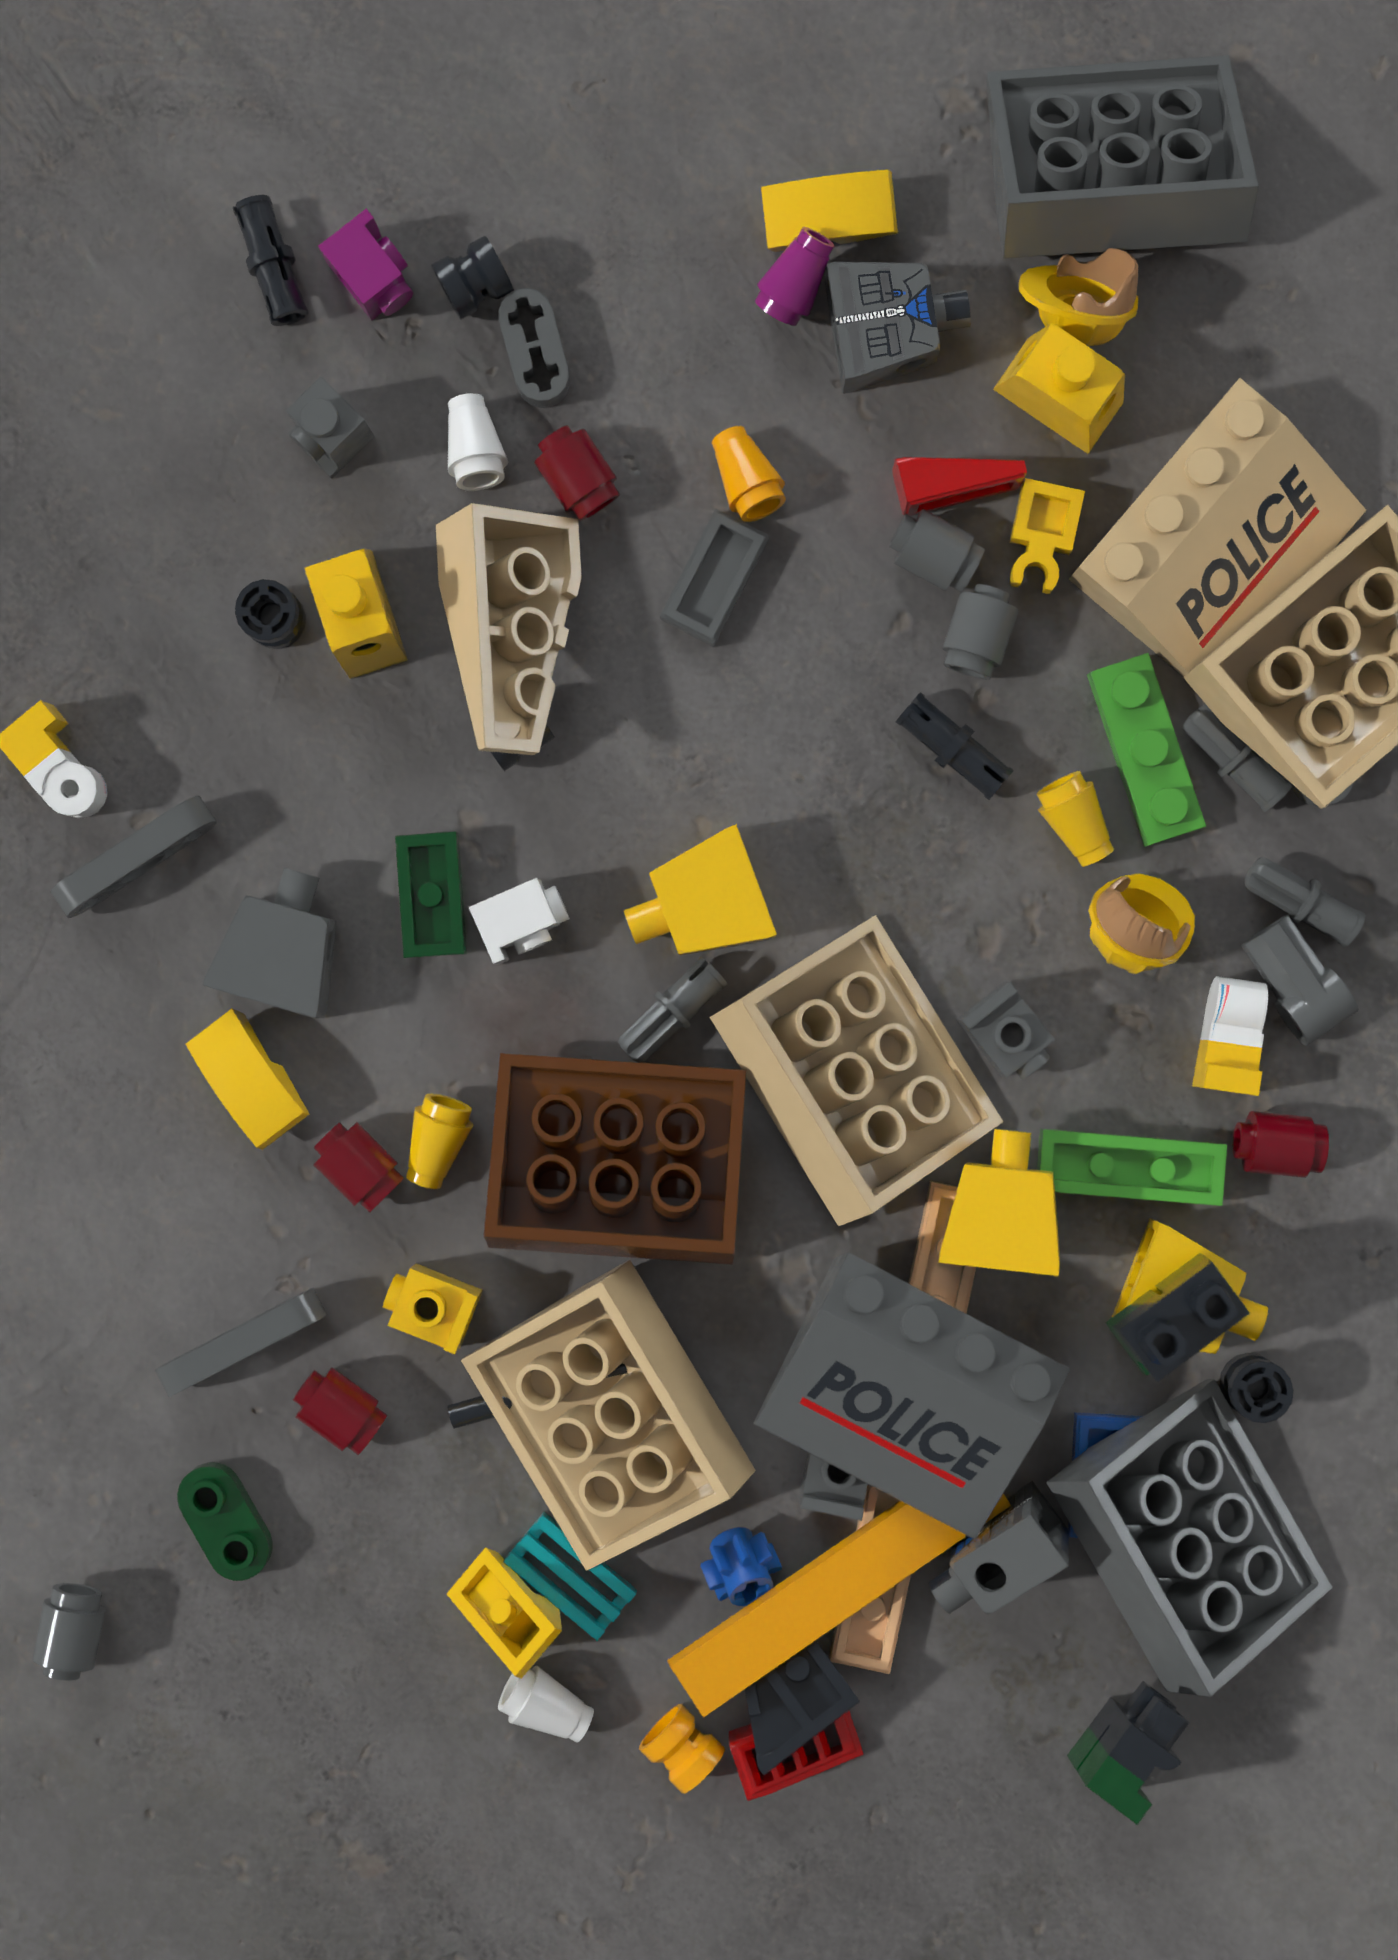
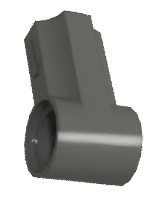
M1288 915L1267 925L1241 945L1276 996L1277 1000L1274 1003L1282 1020L1303 1045L1308 1046L1358 1012V1005L1348 987L1331 968L1323 967Z

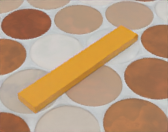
M1002 1494L986 1522L1011 1506L1004 1494ZM899 1501L668 1659L667 1662L704 1718L967 1535Z

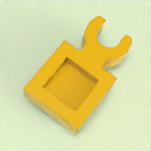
M1028 478L1024 479L1010 542L1027 547L1026 552L1017 559L1011 569V586L1019 587L1024 577V569L1036 566L1045 575L1042 593L1050 594L1059 579V567L1053 558V553L1069 555L1072 552L1085 491Z

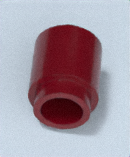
M566 425L548 435L538 444L542 454L535 460L534 464L565 511L570 512L573 510L580 522L595 515L620 496L619 491L613 484L617 477L585 429H580L573 433L569 426Z
M1250 1111L1246 1121L1237 1122L1232 1142L1233 1156L1236 1159H1242L1245 1172L1306 1178L1309 1172L1322 1173L1326 1166L1329 1152L1328 1128L1324 1124H1315L1313 1119L1307 1116Z
M339 1122L314 1146V1149L321 1157L313 1166L353 1206L360 1203L369 1213L404 1179L394 1168L398 1162L358 1122L348 1130Z
M333 1367L324 1376L313 1370L292 1399L301 1406L295 1415L296 1419L339 1450L343 1451L347 1447L357 1455L365 1449L387 1417L386 1413L376 1407L379 1402L376 1398Z

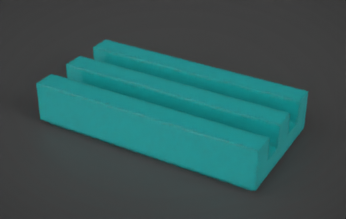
M544 1511L505 1557L504 1563L598 1641L604 1634L607 1626L614 1622L627 1603L629 1604L635 1597L637 1589L603 1562L589 1569V1571L617 1593L613 1600L609 1601L537 1540L545 1532L581 1563L559 1524ZM529 1551L598 1609L601 1614L597 1619L523 1557L525 1553Z

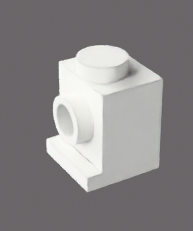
M534 878L469 907L493 964L496 965L509 961L505 951L506 948L514 945L518 955L552 941L548 930L570 919L556 886L545 890L541 880L538 878Z

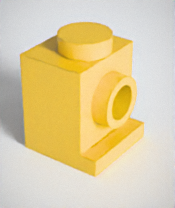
M415 1263L409 1269L407 1277L395 1274L382 1308L393 1312L387 1326L443 1347L445 1351L456 1354L463 1343L483 1290ZM428 1297L437 1303L438 1314L435 1318L425 1319L418 1314L416 1306L419 1299Z

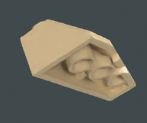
M471 503L436 524L440 592L478 750L535 755L540 752L555 690L552 675L559 650L565 648L569 629L564 626L570 601L577 597L582 579L578 519Z

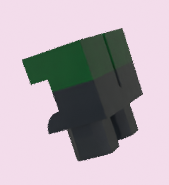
M1199 1253L1156 1285L1162 1295H1158L1152 1290L1147 1291L1108 1320L1106 1324L1141 1372L1147 1376L1151 1374L1158 1382L1248 1316L1250 1312L1214 1263Z
M1144 1681L1141 1682L1124 1707L1110 1697L1067 1754L1086 1787L1136 1825L1139 1824L1152 1805L1141 1789V1786L1155 1767L1162 1770H1172L1182 1763L1171 1748L1189 1724L1187 1719L1175 1710L1176 1707L1170 1700Z

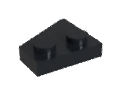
M816 1640L745 1689L757 1764L764 1776L860 1703L857 1696Z

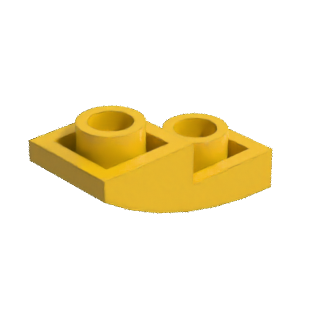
M890 170L829 175L761 187L767 247L774 252L784 251L793 239L798 236L802 227L813 229L830 241L840 245L898 234L893 180Z
M233 1008L186 1043L189 1052L207 1082L256 1148L265 1149L310 1115L284 1067L270 1061L244 1013Z

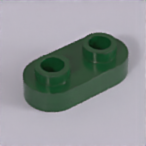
M217 1462L201 1464L188 1473L179 1485L177 1502L183 1517L211 1566L219 1575L229 1580L243 1581L254 1577L269 1561L272 1554L273 1541L266 1524L239 1477L231 1468ZM208 1487L214 1490L217 1495L216 1506L206 1507L201 1504L198 1499L200 1488ZM240 1541L244 1543L248 1550L247 1558L244 1560L234 1559L228 1551L229 1542Z

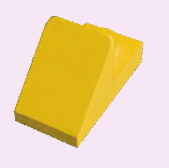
M484 1548L447 1592V1596L515 1677L522 1679L562 1631L560 1610L544 1596L532 1592L518 1574L504 1563V1558L498 1552L489 1548Z

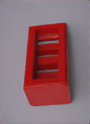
M903 457L895 459L892 473L903 515L912 516L919 514L922 509L932 511L1017 490L1027 474V469L1023 460Z
M850 1710L834 1722L841 1745L830 1748L823 1730L813 1738L817 1753L806 1756L804 1747H801L792 1754L794 1760L786 1763L782 1762L765 1776L758 1770L752 1749L755 1748L752 1725L749 1724L728 1731L730 1750L747 1801L777 1792L863 1755V1749Z

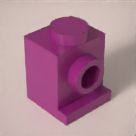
M366 208L318 245L327 265L372 321L382 312L388 316L400 310L410 301L413 291L407 285L401 273L408 267V264L387 236L377 242L382 235L374 217Z

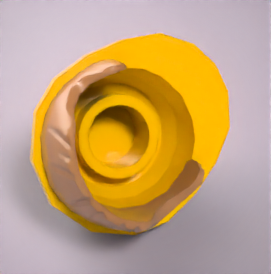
M1109 248L1095 260L1086 263L1079 262L1072 255L1065 254L1059 260L1058 265H1044L1027 269L1020 276L1019 292L1026 301L1038 308L1039 316L1045 327L1049 324H1054L1086 346L1101 345L1114 339L1123 329L1125 323L1136 316L1138 310V263L1131 254L1117 248Z
M1141 873L1121 876L1107 882L1095 892L1088 910L1091 918L1090 938L1093 944L1106 959L1107 964H1112L1132 974L1150 971L1177 962L1188 948L1194 934L1195 915L1187 899L1174 886L1162 879Z

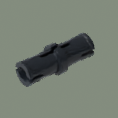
M254 195L240 200L236 203V206H233V211L237 217L249 253L245 262L250 275L257 277L271 324L273 326H284L304 319L305 315H308L309 312L299 290L292 267L296 259L291 246L284 243L275 218L271 198L268 195Z
M921 692L895 721L938 756L934 760L942 768L947 764L982 792L988 800L1014 771L971 737L975 732L967 724L962 728L959 727L928 701Z

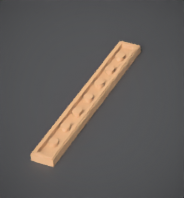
M930 1181L908 1284L966 1314L976 1267L939 1263L940 1250L958 1187ZM868 1484L862 1521L858 1520L856 1531L895 1505L899 1500ZM911 1575L835 1627L829 1654L831 1662L890 1674Z

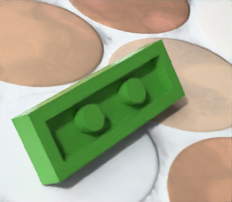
M1149 653L1088 673L1087 677L1144 847L1206 827Z
M1040 1128L1037 1170L1052 1171L1054 1173L1055 1192L1223 1206L1227 1144Z

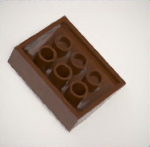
M500 1053L484 1239L488 1247L733 1265L746 1070Z

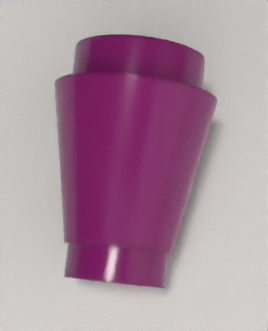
M802 227L798 236L793 239L757 283L760 292L755 299V303L773 318L785 324L796 326L802 315L809 316L834 244L817 231L808 227Z

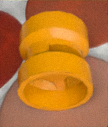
M678 1704L669 1710L650 1729L639 1745V1750L652 1763L662 1762L669 1771V1781L681 1793L685 1794L695 1788L713 1770L722 1758L725 1747L712 1734H703L700 1730H697L695 1728V1716L683 1704Z

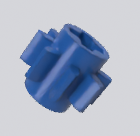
M745 1527L732 1528L716 1536L709 1547L713 1559L700 1564L709 1590H715L719 1601L729 1597L730 1602L736 1606H747L772 1589L773 1582L770 1574L782 1570V1565L772 1543H768L764 1532L753 1536L752 1531Z

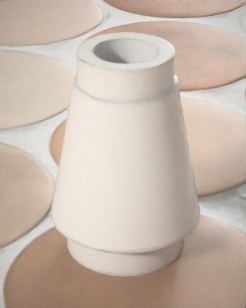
M469 393L452 398L448 402V473L455 477L457 487L463 490H483L500 484L505 478L503 469L507 466L508 460L488 409L485 407L484 397L479 394Z
M537 1665L529 1669L522 1679L515 1677L512 1673L503 1689L498 1704V1710L509 1715V1723L565 1739L569 1738L577 1743L587 1732L594 1714L592 1707L584 1704L581 1699Z

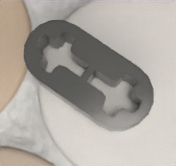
M519 288L504 298L499 309V323L513 376L521 397L527 403L538 408L552 407L565 398L570 387V373L555 316L548 298L540 291L531 288ZM527 305L530 306L533 314L543 313L544 315L535 320V328L539 340L529 343L526 341L524 330L520 324L510 325L511 321L519 318L518 308ZM543 354L544 362L549 372L559 371V375L551 379L552 389L540 392L536 383L526 384V380L532 378L535 373L531 356Z

